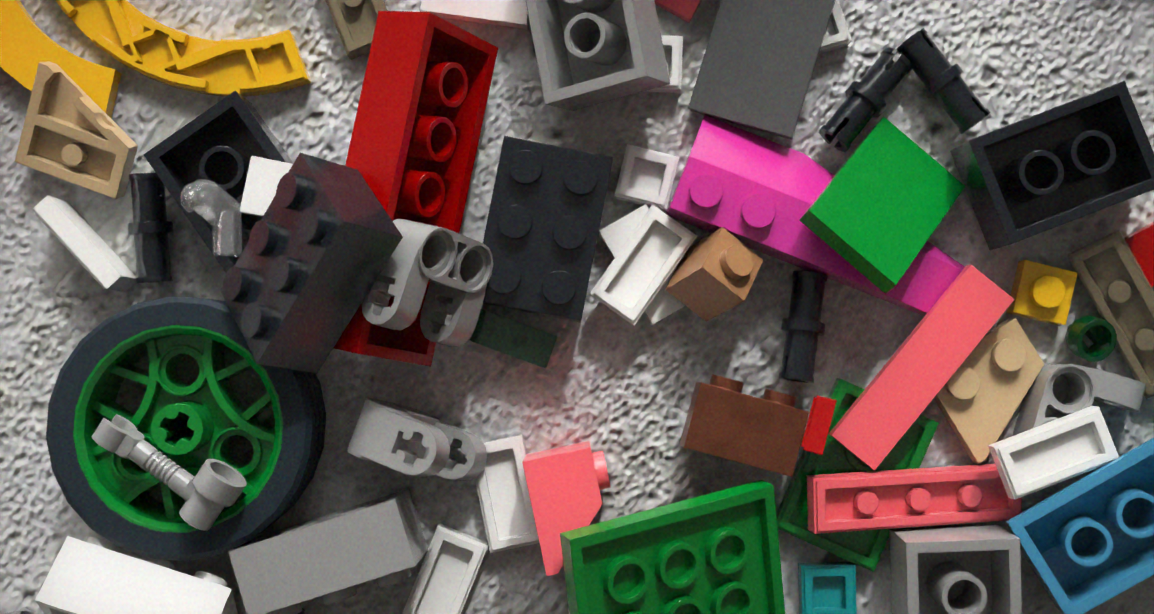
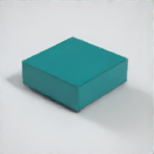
M798 563L799 614H857L856 566L854 563Z

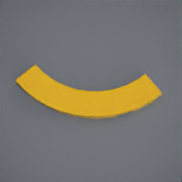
M0 0V67L25 88L32 91L39 62L50 61L56 63L112 118L122 73L116 69L98 65L78 57L57 44L35 24V21L26 11L20 0Z
M56 0L64 13L100 49L123 65L149 79L177 89L216 96H228L236 90L242 96H259L287 91L312 83L295 37L290 30L252 39L207 40L167 27L140 12L127 0Z

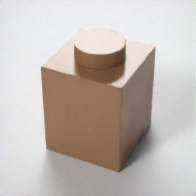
M721 227L688 248L679 261L665 290L707 322L745 301L763 263V259L725 228Z

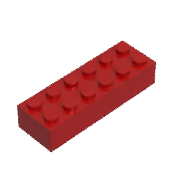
M378 11L345 166L357 169L392 221L406 219L447 228L459 233L498 47L430 12ZM428 282L417 317L409 327L403 330H391L374 325L366 320L360 305L335 344L334 349L431 367L436 343L425 338L420 328L421 310L430 283ZM392 296L389 300L388 307H391L393 304L394 297Z

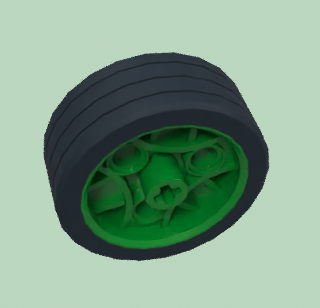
M172 296L137 303L106 318L78 343L60 369L49 400L46 440L52 472L67 502L90 529L119 548L152 559L190 561L223 554L255 538L297 503L314 477L324 448L326 410L321 384L315 373L256 363L226 301ZM224 345L245 359L225 368ZM148 353L149 371L134 367ZM187 354L194 357L199 366V376L191 385L182 382L177 373L179 361ZM254 368L260 375L268 392L246 409L237 398L229 379ZM125 378L147 385L145 395L135 415L115 402L120 386ZM271 405L275 417V428L257 418ZM116 414L121 415L136 426L137 430L144 435L145 441L158 449V452L166 455L167 459L170 458L172 462H175L176 465L181 466V469H185L193 476H196L207 459H217L232 466L243 475L247 482L242 491L246 496L231 507L226 508L225 506L209 530L196 529L186 523L179 514L180 509L185 503L181 496L168 488V485L160 482L159 478L156 479L150 472L141 469L132 460L122 458L116 453L104 449L91 436L103 418L111 422ZM236 435L246 437L253 446L254 454L249 464L238 463L230 454V444ZM159 485L161 486L163 503L149 495Z

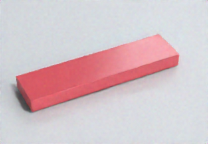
M966 265L829 432V435L875 471L1015 299L973 265Z
M995 464L807 475L808 530L814 534L1006 521L1022 513V497L1016 500L1008 498Z

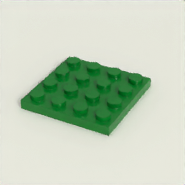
M758 480L560 533L569 614H785L774 485L764 480Z

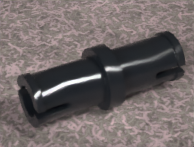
M923 28L904 41L896 49L897 53L907 57L912 64L913 71L926 86L922 90L928 99L934 96L959 128L958 131L963 134L991 112L983 106L961 78V75L964 73L958 64L952 66L927 35L928 32Z
M884 48L880 53V57L861 81H853L845 91L847 98L826 125H823L819 130L820 135L828 144H831L836 137L838 142L834 148L842 152L848 151L851 143L872 117L878 118L887 108L885 100L904 76L912 70L911 62L903 54L896 62L892 60L897 54L896 49Z
M156 173L129 174L133 223L128 224V235H134L137 270L136 283L173 281L170 271L168 233L174 232L173 222L167 221L165 185Z
M799 270L792 273L793 284L788 318L782 319L781 330L786 332L779 379L814 383L813 374L818 336H824L826 325L820 321L825 282H827L828 276L823 273Z

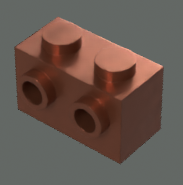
M714 374L711 376L710 384L696 382L680 440L681 446L790 477L793 476L809 416L808 411L795 408L797 397L765 389L762 399L742 394L743 382Z

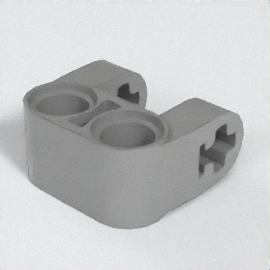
M406 219L393 220L403 238L361 303L363 315L367 321L374 325L391 330H403L409 327L416 319L429 282L420 315L421 332L431 342L448 347H459L465 344L475 330L487 283L492 275L493 256L489 247L484 243L447 228ZM392 296L394 297L393 304L391 307H388L389 300ZM447 315H452L449 326L444 325Z
M1044 365L1023 398L1013 436L1090 407L1093 401L1138 412L1146 384L1108 371L1080 365ZM1060 374L1067 379L1069 384V393L1062 402H1058L1052 391L1053 383ZM1096 468L1094 470L1083 473L1073 478L1080 480L1099 468Z
M368 397L365 398L347 452L355 457L389 467L403 474L422 477L437 475L444 479L469 481L481 474L487 460L484 443L473 433L441 422L439 418L423 411ZM450 447L461 448V451L468 455L465 464H457V460L449 457Z

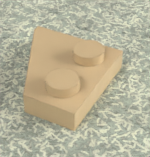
M50 61L39 62L15 162L114 199L125 196L129 174H131L138 145L56 63Z
M1010 318L989 330L934 397L941 412L974 463H980L987 458L990 453L988 445L997 442L1044 366L1042 359L1016 318Z

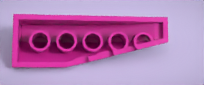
M706 115L702 119L666 211L668 216L710 233L723 227L748 248L807 271L826 274L830 280L923 316L929 312L965 268L927 240L897 285L885 294L799 220L835 175L804 153Z

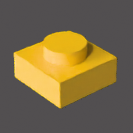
M1029 260L1018 261L1010 294L1015 300L1007 308L1006 313L1057 326L1066 325L1078 273Z

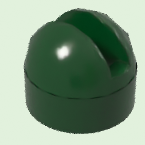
M1081 316L1067 327L1065 340L1067 347L1076 356L1089 362H1098L1104 360L1112 353L1116 345L1117 334L1115 328L1109 322L1095 316ZM1084 334L1094 343L1089 348L1083 340Z

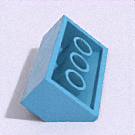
M1154 438L1006 521L1012 534L1020 538V549L1055 607L1062 614H1084L1154 575Z

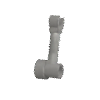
M118 414L114 416L111 422L103 418L91 436L98 445L116 453L122 458L132 460L138 466L145 469V471L154 475L156 479L159 478L160 482L168 485V488L185 499L186 502L180 509L179 514L186 523L199 530H209L224 507L232 506L247 485L245 478L239 471L217 459H207L194 477L185 469H181V466L172 462L170 458L167 459V456L163 455L162 452H158V449L145 441L144 435L137 430L132 422Z

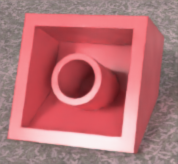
M590 441L526 454L522 461L546 576L558 574L563 567L560 533L589 526L603 505L600 490L611 488L603 451L592 453Z

